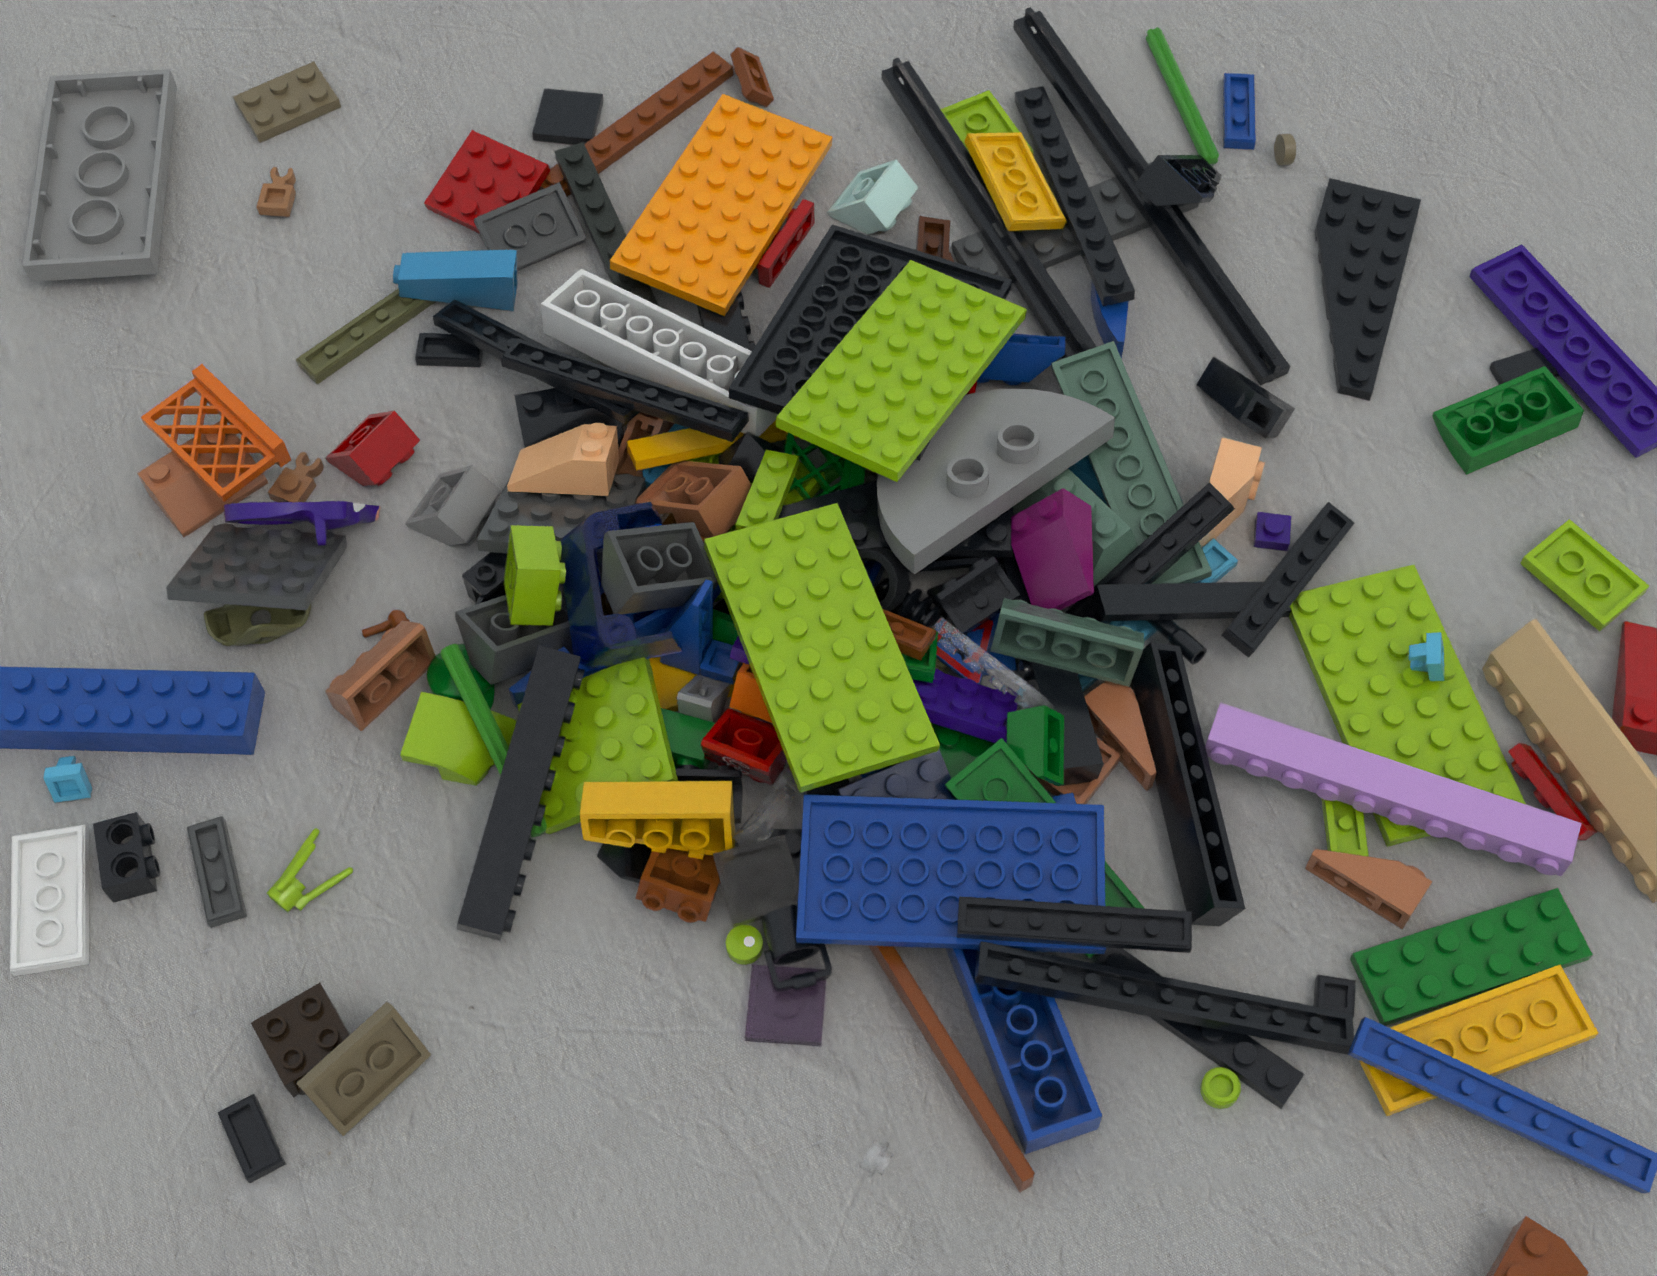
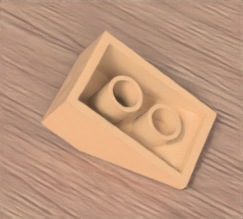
M603 423L583 424L521 449L507 485L508 492L609 496L619 462L617 426L605 425Z
M1222 437L1209 482L1235 509L1199 541L1201 547L1205 546L1213 538L1216 539L1244 512L1247 499H1255L1265 462L1259 461L1262 447Z

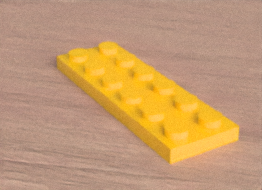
M1561 965L1390 1027L1491 1076H1496L1594 1039L1599 1034ZM1359 1060L1386 1116L1437 1098L1422 1089Z

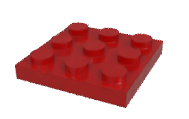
M472 130L424 204L428 210L479 233L474 223V218L537 192L551 170L548 164Z

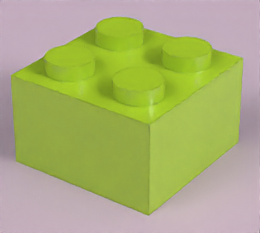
M511 525L504 574L510 625L553 626L555 611L561 610L562 596L558 587L559 584L565 583L566 566L564 562H560L562 545L561 541L555 540L552 526Z

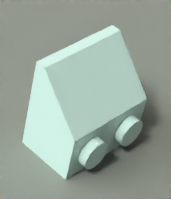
M893 160L858 172L827 213L830 217L866 234L879 231L886 232L895 225V218L900 211H903L911 204V197L919 187L897 160Z

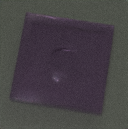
M752 965L745 1041L822 1046L827 979L816 982V986L794 991V989L778 992L773 987L768 966ZM774 966L779 982L791 979L792 976L823 970Z

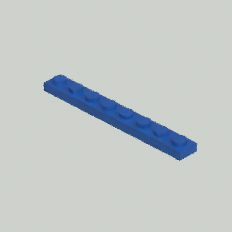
M1367 1017L1361 1019L1348 1052L1349 1056L1640 1193L1650 1192L1657 1171L1656 1152Z

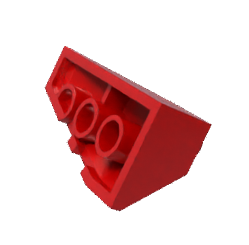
M1624 621L1621 631L1612 720L1636 751L1657 755V628Z

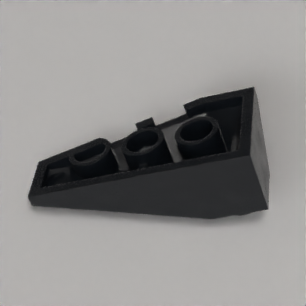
M1158 155L1134 185L1141 191L1139 193L1141 199L1150 206L1206 203L1214 198V193L1217 190L1216 186L1219 184L1222 175L1201 155Z

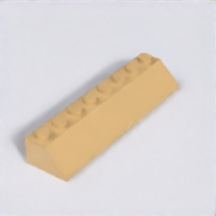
M1534 619L1490 653L1482 668L1485 678L1503 697L1508 711L1515 715L1525 727L1530 741L1537 744L1544 753L1552 771L1558 773L1568 786L1571 797L1582 805L1590 817L1592 826L1602 833L1612 846V852L1616 859L1624 863L1631 872L1638 889L1642 893L1647 894L1652 903L1657 902V778L1538 620Z

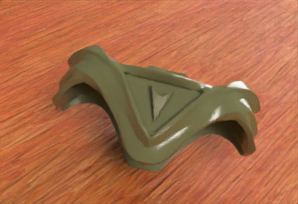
M225 604L222 607L205 611L204 620L208 634L224 646L264 644L303 626L309 617L311 604L307 610ZM265 610L270 613V623L252 625L251 619L255 612Z

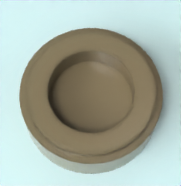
M1278 134L1275 139L1274 156L1278 165H1291L1295 160L1296 142L1292 134Z

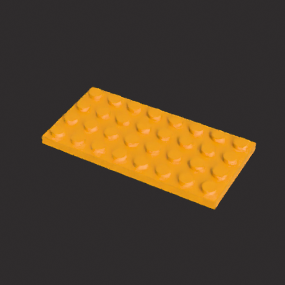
M722 94L610 259V269L725 316L831 148L833 137Z

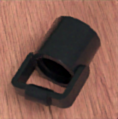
M798 904L775 909L764 915L761 919L769 948L768 951H764V956L773 987L778 992L790 989L798 991L817 985L816 982L826 980L832 974V966L825 944L796 942ZM820 950L825 969L792 976L791 979L778 981L774 964L789 965L814 956Z

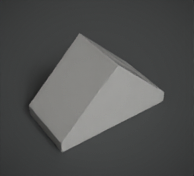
M697 674L678 692L677 704L679 713L716 723L721 715L731 684Z

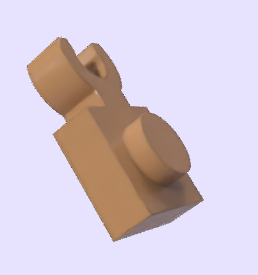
M273 167L270 171L272 184L263 183L256 206L259 215L290 217L296 195L293 186L296 182L294 171L292 168H289L288 173L280 177L277 167Z
M301 452L296 458V468L292 470L285 467L269 489L270 499L276 502H306L316 487L313 478L320 475L323 471L324 466L321 459L317 458L312 465L306 466L309 458L307 453Z

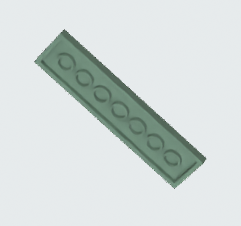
M1114 341L1052 362L1051 369L1062 395L1085 401L1115 417L1113 438L1088 454L1087 457L1108 507L1132 529L1139 546L1184 505ZM1200 542L1194 545L1152 584L1194 583L1211 577L1212 570Z

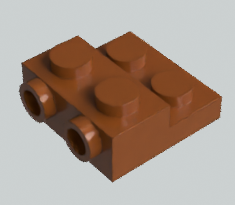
M669 848L666 849V853L652 851L641 876L635 899L641 900L646 908L653 911L664 908L676 912L685 922L693 923L697 920L706 922L727 863H721V857L704 854L702 860L688 857L687 851Z

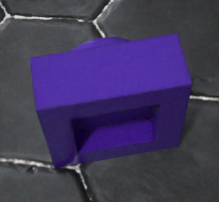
M1257 512L1253 547L1288 551L1292 516Z

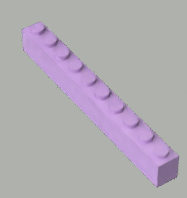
M1220 703L1205 746L1207 756L1218 764H1231L1245 769L1251 775L1257 777L1266 776L1281 781L1283 785L1289 788H1302L1314 792L1324 800H1337L1352 805L1357 811L1363 813L1373 812L1387 817L1395 824L1411 825L1423 829L1433 837H1446L1461 842L1466 848L1485 850L1498 855L1504 861L1520 862L1535 867L1542 874L1562 876L1572 863L1582 824L1580 822Z

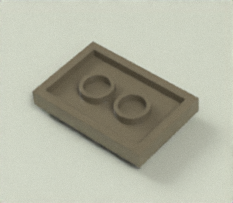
M314 61L233 96L237 108L259 143L341 108L338 97Z
M386 1002L296 1084L333 1127L344 1136L431 1056V1053L390 1003Z

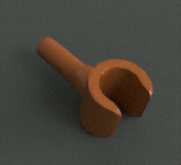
M393 610L388 615L387 621L363 629L362 634L366 638L395 628L402 620L409 621V619H407L403 611Z

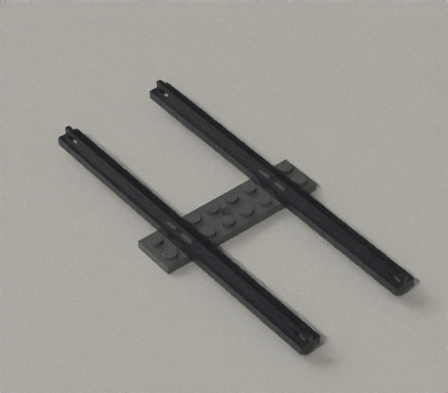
M1031 7L1025 9V17L1014 20V31L1115 175L1114 178L1089 187L1112 240L1114 241L1141 229L1151 227L1259 385L1288 374L1290 365L1183 213L1197 208L1199 203L1150 206L1139 196L1141 191L1134 184L1151 163L1146 162L1042 12H1034ZM1031 27L1035 28V30L1037 31L1036 34L1033 32ZM899 58L893 59L892 67L882 71V81L979 229L977 233L952 242V251L960 264L1012 279V283H1014L1047 336L1065 337V354L1062 356V359L1097 347L1046 270L1050 266L1080 255L1067 221L1063 229L1008 231L970 153L910 62L902 63ZM899 77L902 78V80H903V82H904L903 85H902V83L900 82V80L898 79ZM1262 358H1265L1267 360V362L1271 366L1270 369H1268Z

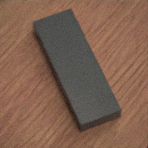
M223 816L188 826L187 831L207 924L210 928L247 917L225 819Z

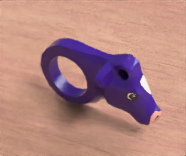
M347 501L249 502L224 505L226 523L282 525L309 522L315 527L318 546L327 544L328 530L375 522L378 520L380 506Z

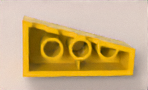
M732 781L584 782L580 807L583 840L629 848L634 843L644 844L651 848V851L666 853L667 848L687 851L688 857L702 860L704 854L721 857V863L734 865L736 832Z

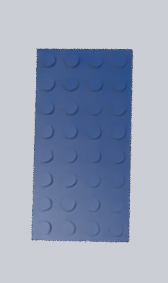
M804 795L796 930L797 943L977 950L980 942L983 941L1034 952L1105 954L1106 947L957 938L959 897L1105 906L1104 805Z

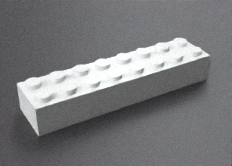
M583 269L576 272L541 303L544 334L618 371L748 412L749 422L741 431L744 434L749 432L759 437L776 420L778 415L776 413L729 398V387L752 351Z

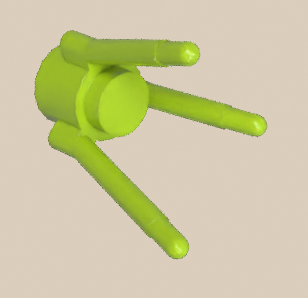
M317 828L312 830L281 877L266 893L286 912H289L294 906L301 911L311 900L353 873V868L348 867L307 894H302L306 887L295 876L316 848L313 842L320 832Z

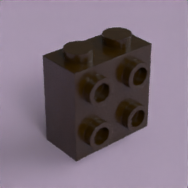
M321 983L316 984L251 1022L281 1081L293 1097L299 1094L305 1095L296 1083L350 1035Z

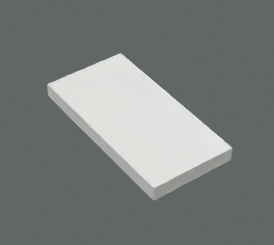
M84 824L12 836L10 973L13 976H20L89 964V829Z

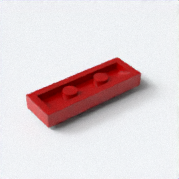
M803 199L796 209L793 208L788 214L786 224L782 230H778L770 247L756 265L759 284L768 288L772 286L814 225L813 202Z
M1518 743L1508 751L1514 759L1511 763L1512 767L1524 780L1529 778L1536 787V790L1533 792L1535 797L1546 809L1551 807L1557 815L1582 823L1578 840L1586 841L1597 833L1596 829L1530 745Z

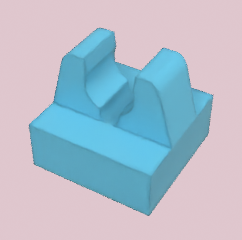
M1441 632L1426 633L1425 643L1409 646L1411 670L1428 672L1430 681H1444V645Z
M75 756L61 757L55 767L45 768L43 779L54 803L91 798V783L82 763L75 764Z

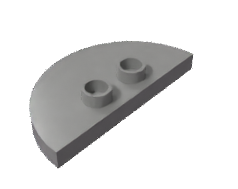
M996 389L965 395L932 437L921 460L915 459L898 482L878 474V517L886 542L901 563L913 574H916L1113 438L1115 417L1085 401L1042 390Z

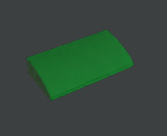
M1544 366L1435 411L1432 417L1450 453L1467 475L1578 428L1584 410Z

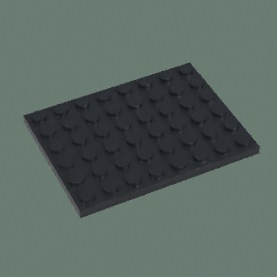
M832 224L729 387V398L779 414L910 260L1002 299L1007 298L1011 290L1012 279ZM930 441L924 447L921 453L917 456L916 460H921Z

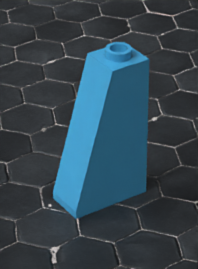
M517 250L402 253L400 265L395 264L393 284H398L400 297L445 303L457 300L469 306L514 311L518 286Z

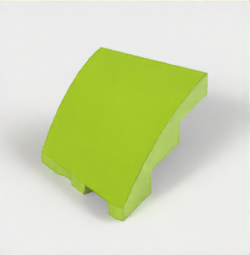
M421 692L400 753L402 760L437 767L442 780L477 786L495 764L464 701ZM491 710L508 746H510L517 720Z

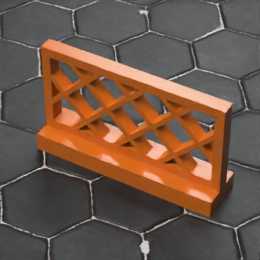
M201 364L191 371L194 376L193 380L141 416V419L164 444L225 502L275 463L282 468L291 461V457L284 441ZM197 392L201 396L200 406H183L184 400L193 393ZM174 414L173 425H157L155 423L163 415ZM182 414H198L196 425H180ZM205 414H220V425H203ZM178 434H194L193 445H178ZM202 434H218L217 444L200 445ZM225 434L242 435L240 445H224ZM198 453H215L213 465H198ZM222 453H239L237 465H220ZM246 453H260L264 457L256 464H244ZM219 473H235V479L224 488L217 483Z

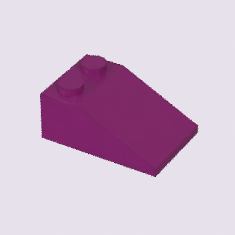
M1062 488L1011 517V545L1031 605L1046 609L1062 610L1094 593L1092 509L1089 504Z

